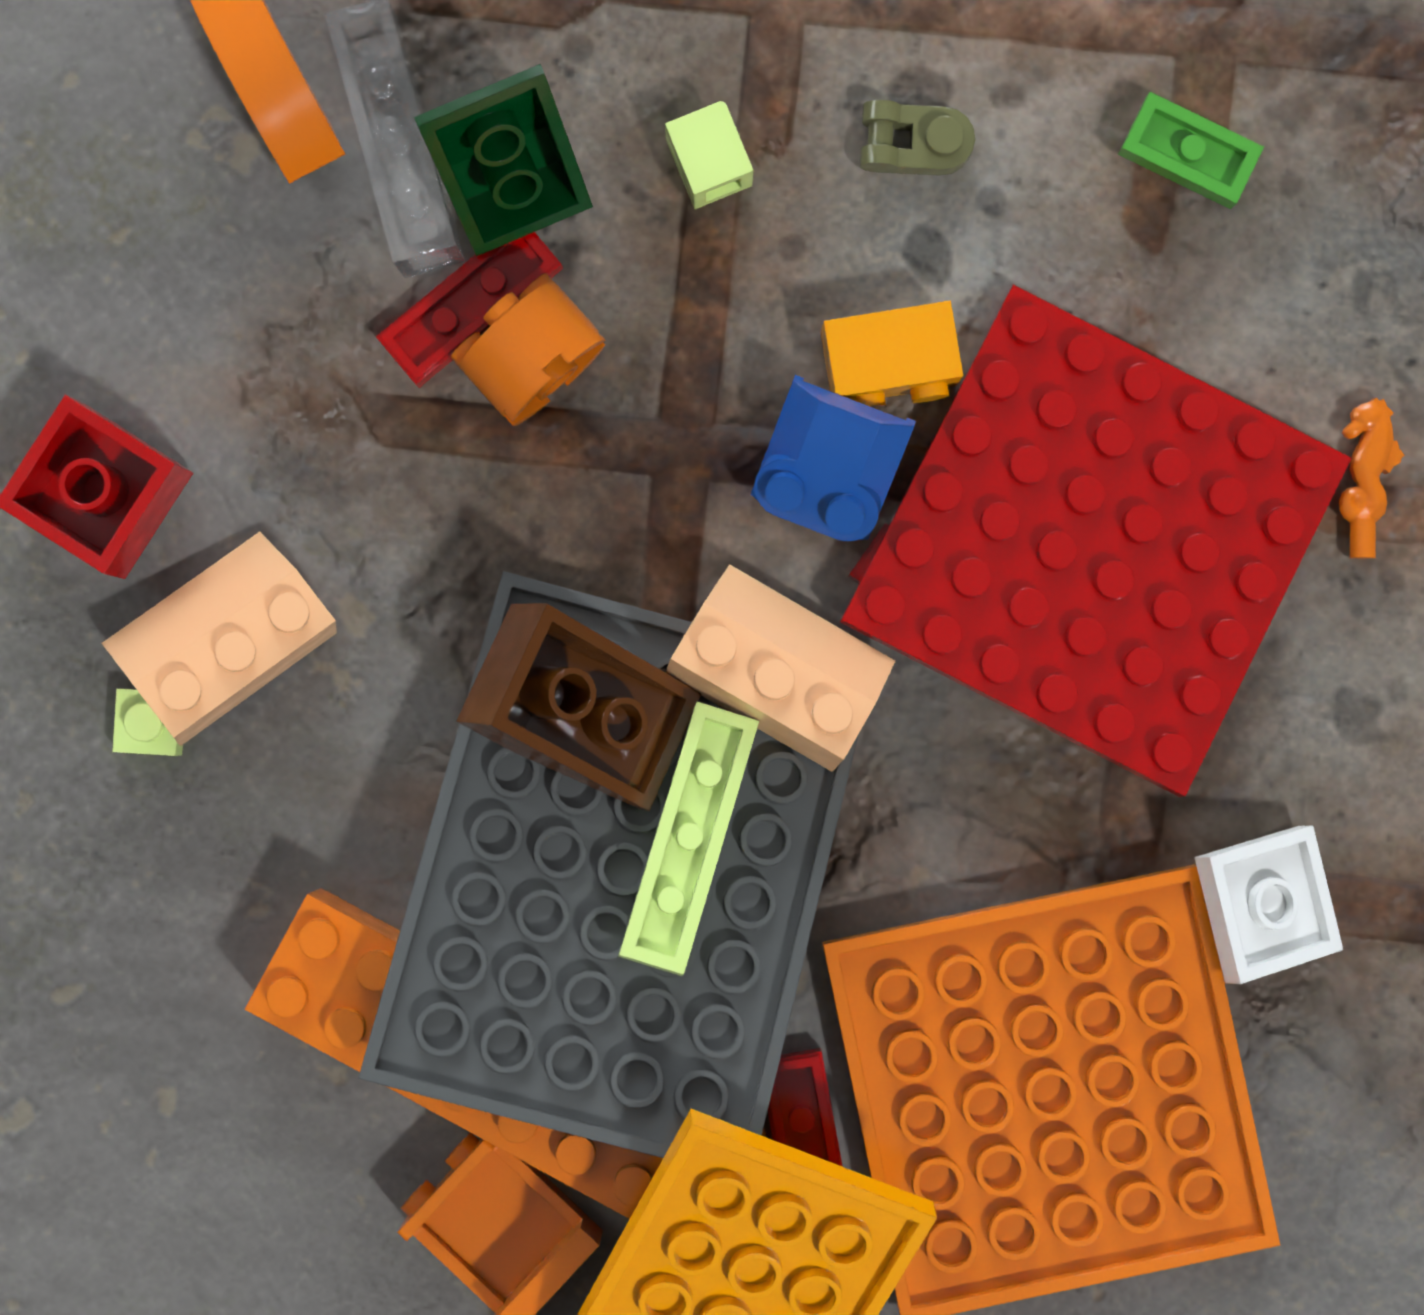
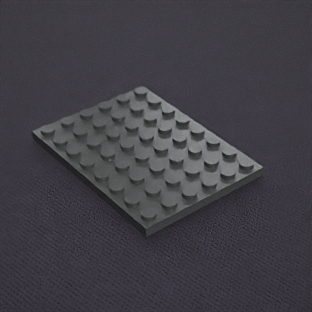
M503 571L468 695L511 604L547 603L663 672H666L672 655L692 622ZM700 696L698 702L723 709L703 696ZM689 723L650 811H643L516 754L459 724L358 1079L664 1158L690 1109L762 1135L858 736L845 759L831 772L757 729L684 975L680 976L618 957Z

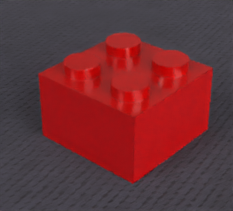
M65 394L0 494V508L101 573L126 579L190 480L193 472L88 405Z

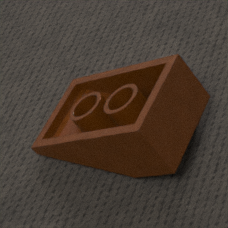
M547 603L511 604L456 722L516 754L643 811H650L701 693Z

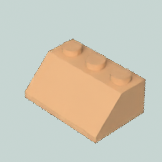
M258 532L102 642V645L176 742L182 746L334 636L337 631L336 620L297 569L261 532Z
M729 564L672 655L665 673L701 693V696L721 708L758 720L757 729L832 772L845 759L881 694L895 660Z

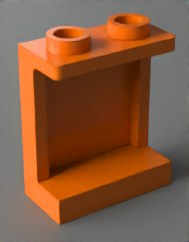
M469 1133L444 1160L452 1168L436 1186L426 1179L401 1206L400 1209L407 1217L397 1233L405 1241H408L413 1235L494 1311V1315H535L600 1246L603 1230L540 1170Z

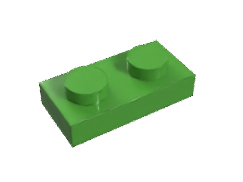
M1149 92L1118 155L1224 207L1232 209L1237 204L1264 146Z

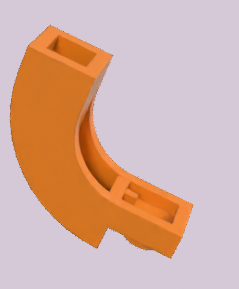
M190 0L224 70L288 183L290 184L345 155L330 121L291 53L265 0Z

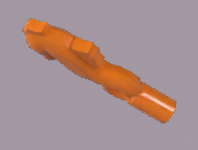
M1374 398L1368 403L1355 407L1350 413L1351 422L1342 431V435L1349 440L1362 433L1351 456L1349 468L1352 479L1357 486L1347 488L1341 493L1339 499V510L1343 518L1350 522V559L1376 558V522L1385 514L1387 508L1386 491L1381 483L1380 475L1381 473H1390L1393 467L1401 463V458L1405 456L1399 448L1398 441L1394 440L1390 418L1394 412L1387 406L1384 399Z

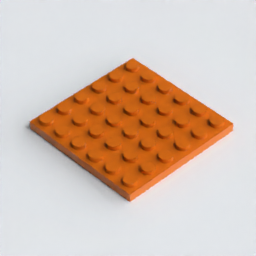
M1188 865L822 942L870 1176L878 1181L933 1201L937 1215L935 1223L894 1288L899 1315H952L1281 1246L1222 968L1196 865Z

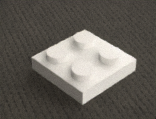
M1313 825L1296 826L1195 857L1225 983L1243 984L1343 950Z

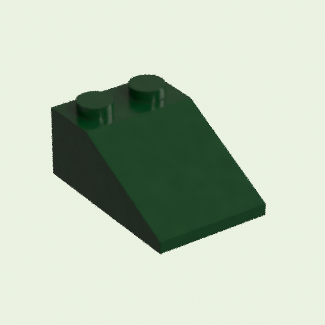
M541 64L414 117L476 256L593 207Z

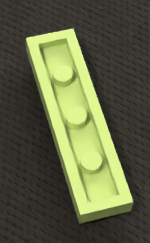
M698 701L696 702L618 957L680 976L684 975L759 724L758 720Z

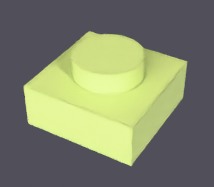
M117 689L112 752L181 756L183 745L180 746L138 690Z

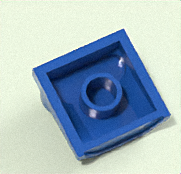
M795 375L756 476L751 495L770 514L841 541L869 540L916 421L910 418L906 420L807 383L803 381V377Z

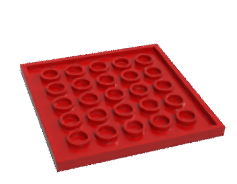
M1013 284L854 592L840 623L1178 797H1185L1352 458Z

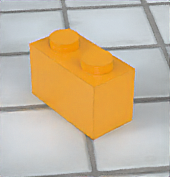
M951 300L823 321L820 333L829 388L833 393L875 409H881L887 406L886 397L910 394L912 403L946 398L949 396L948 387L957 386L963 377Z

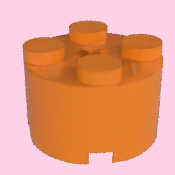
M545 273L533 281L522 292L519 299L511 292L494 304L483 318L490 327L482 335L477 332L466 339L452 353L451 359L496 410L513 426H516L551 401L548 396L564 383L567 386L571 384L600 354L605 346L603 342L606 340L559 285Z

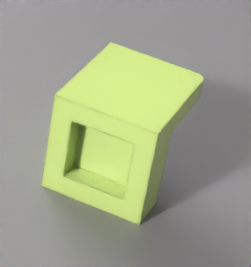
M719 101L665 123L666 141L694 210L752 187L754 170L726 103Z

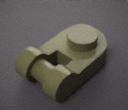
M890 100L867 101L863 104L862 124L868 127V143L861 147L860 168L865 171L878 173L937 176L953 174L965 165L973 152L976 140L974 127L967 116L959 110L949 107L903 105ZM893 130L911 131L910 149L893 146Z

